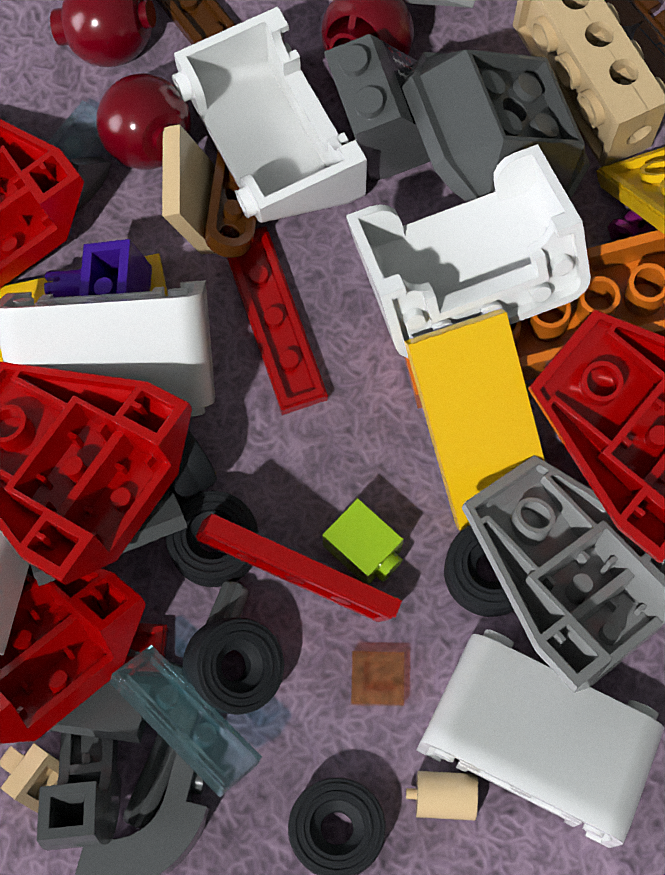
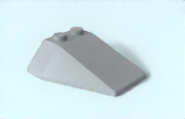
M534 455L464 502L462 510L534 650L574 693L594 685L665 625V559L662 563H658L619 531L594 491Z

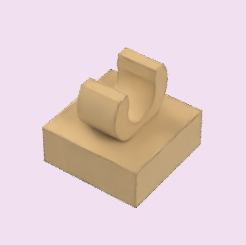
M35 743L25 755L10 746L0 759V766L10 773L1 789L14 800L38 813L40 787L57 785L59 760Z

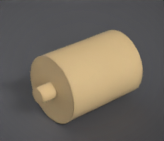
M417 771L416 788H406V799L416 800V818L475 821L478 806L477 774Z

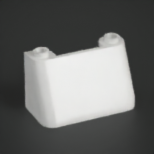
M278 6L175 52L174 57L178 73L172 75L173 83L181 93L183 101L191 100L236 181L239 189L235 191L243 213L247 218L255 215L260 223L349 204L366 194L367 159L356 140L348 143V138L344 132L341 134L337 133L301 71L300 56L297 50L292 51L290 45L287 42L284 43L283 33L289 30V25Z
M538 144L505 157L497 165L493 179L496 192L402 226L396 210L388 205L369 206L346 215L352 237L390 336L400 355L409 358L404 341L498 309H503L507 312L511 325L578 299L590 285L591 276L583 221Z
M206 280L181 282V288L167 290L168 296H165L164 287H154L149 292L53 298V294L42 295L34 303L32 292L7 293L0 299V349L3 362L146 381L190 403L192 406L191 417L202 415L205 413V407L213 404L215 401Z
M488 629L485 630L483 636L472 634L416 751L438 762L444 759L453 763L454 759L457 758L459 762L456 768L464 772L469 770L564 818V823L575 827L583 822L582 829L586 831V837L608 848L623 845L632 825L664 731V726L656 721L659 713L651 707L633 700H629L626 705L591 687L574 693L550 667L512 649L514 642L506 636Z

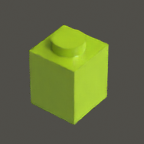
M358 498L322 534L323 547L365 584L369 585L376 577L384 582L403 561L398 555L402 550L403 538Z

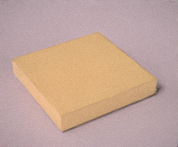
M180 124L164 127L162 216L201 254H216L205 242V229L215 164Z

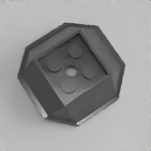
M468 49L446 54L423 52L414 63L411 72L402 86L434 170L450 190L466 202L496 192L493 179L497 165L505 157L537 144L569 199L573 196L591 165L585 152L584 141L547 57Z

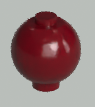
M63 0L62 8L53 9L50 15L51 32L56 43L60 46L69 45L79 58L99 67L121 66L135 59L146 47L152 28L156 26V11L151 0Z
M333 0L328 6L321 27L322 43L325 51L371 34L406 55L410 53L414 40V24L410 10L403 0Z
M147 73L129 75L111 85L99 103L96 116L98 135L106 151L121 164L139 170L163 167L164 127L180 124L190 135L192 126L188 103L183 101L182 95L175 85L160 76Z

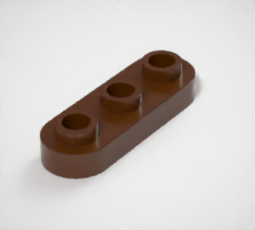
M218 151L205 229V242L214 253L223 257L234 258L244 255L251 248L255 233L256 217L253 215L247 218L243 213L235 194L239 187Z

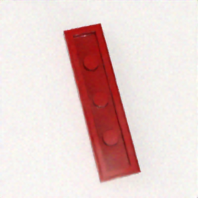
M266 226L255 229L252 246L249 251L242 256L226 257L279 409L281 414L284 415L327 401L328 394Z
M213 513L202 521L195 536L198 538V541L373 621L382 622L395 618L402 600Z

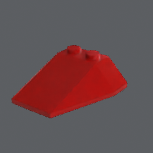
M0 119V288L67 241L84 185V180L61 149Z
M594 309L529 386L528 390L617 529L658 563H662L665 559V337Z
M0 362V530L20 557L64 585L117 561L178 475L192 406L187 401L146 381Z
M29 564L4 655H0V744L36 741L122 671L146 604L143 598L116 574L100 568L67 585L54 580L39 586Z

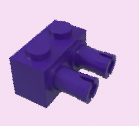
M131 239L84 244L82 267L80 269L46 272L45 279L48 282L44 283L45 295L53 294V298L149 292L151 289L152 266Z

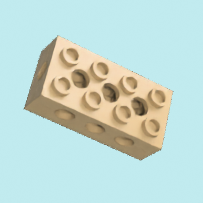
M518 0L513 27L531 56L547 57L577 128L600 166L604 167L620 162L650 148L665 114V84L659 77L653 76L644 62L641 47L635 40H630L620 25L619 15L615 7L609 2L606 3L605 0Z

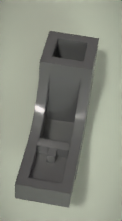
M61 733L57 785L43 786L39 790L36 841L44 850L51 851L106 845L112 840L118 822L122 780L117 771L118 740Z
M179 742L165 797L155 817L144 828L132 835L112 839L106 845L83 847L75 875H166L178 866L199 840L211 811L206 806L191 803L193 793L203 794L208 779L210 763L202 761L203 750L200 747Z

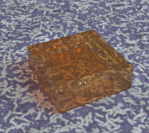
M352 651L351 705L403 707L404 652Z

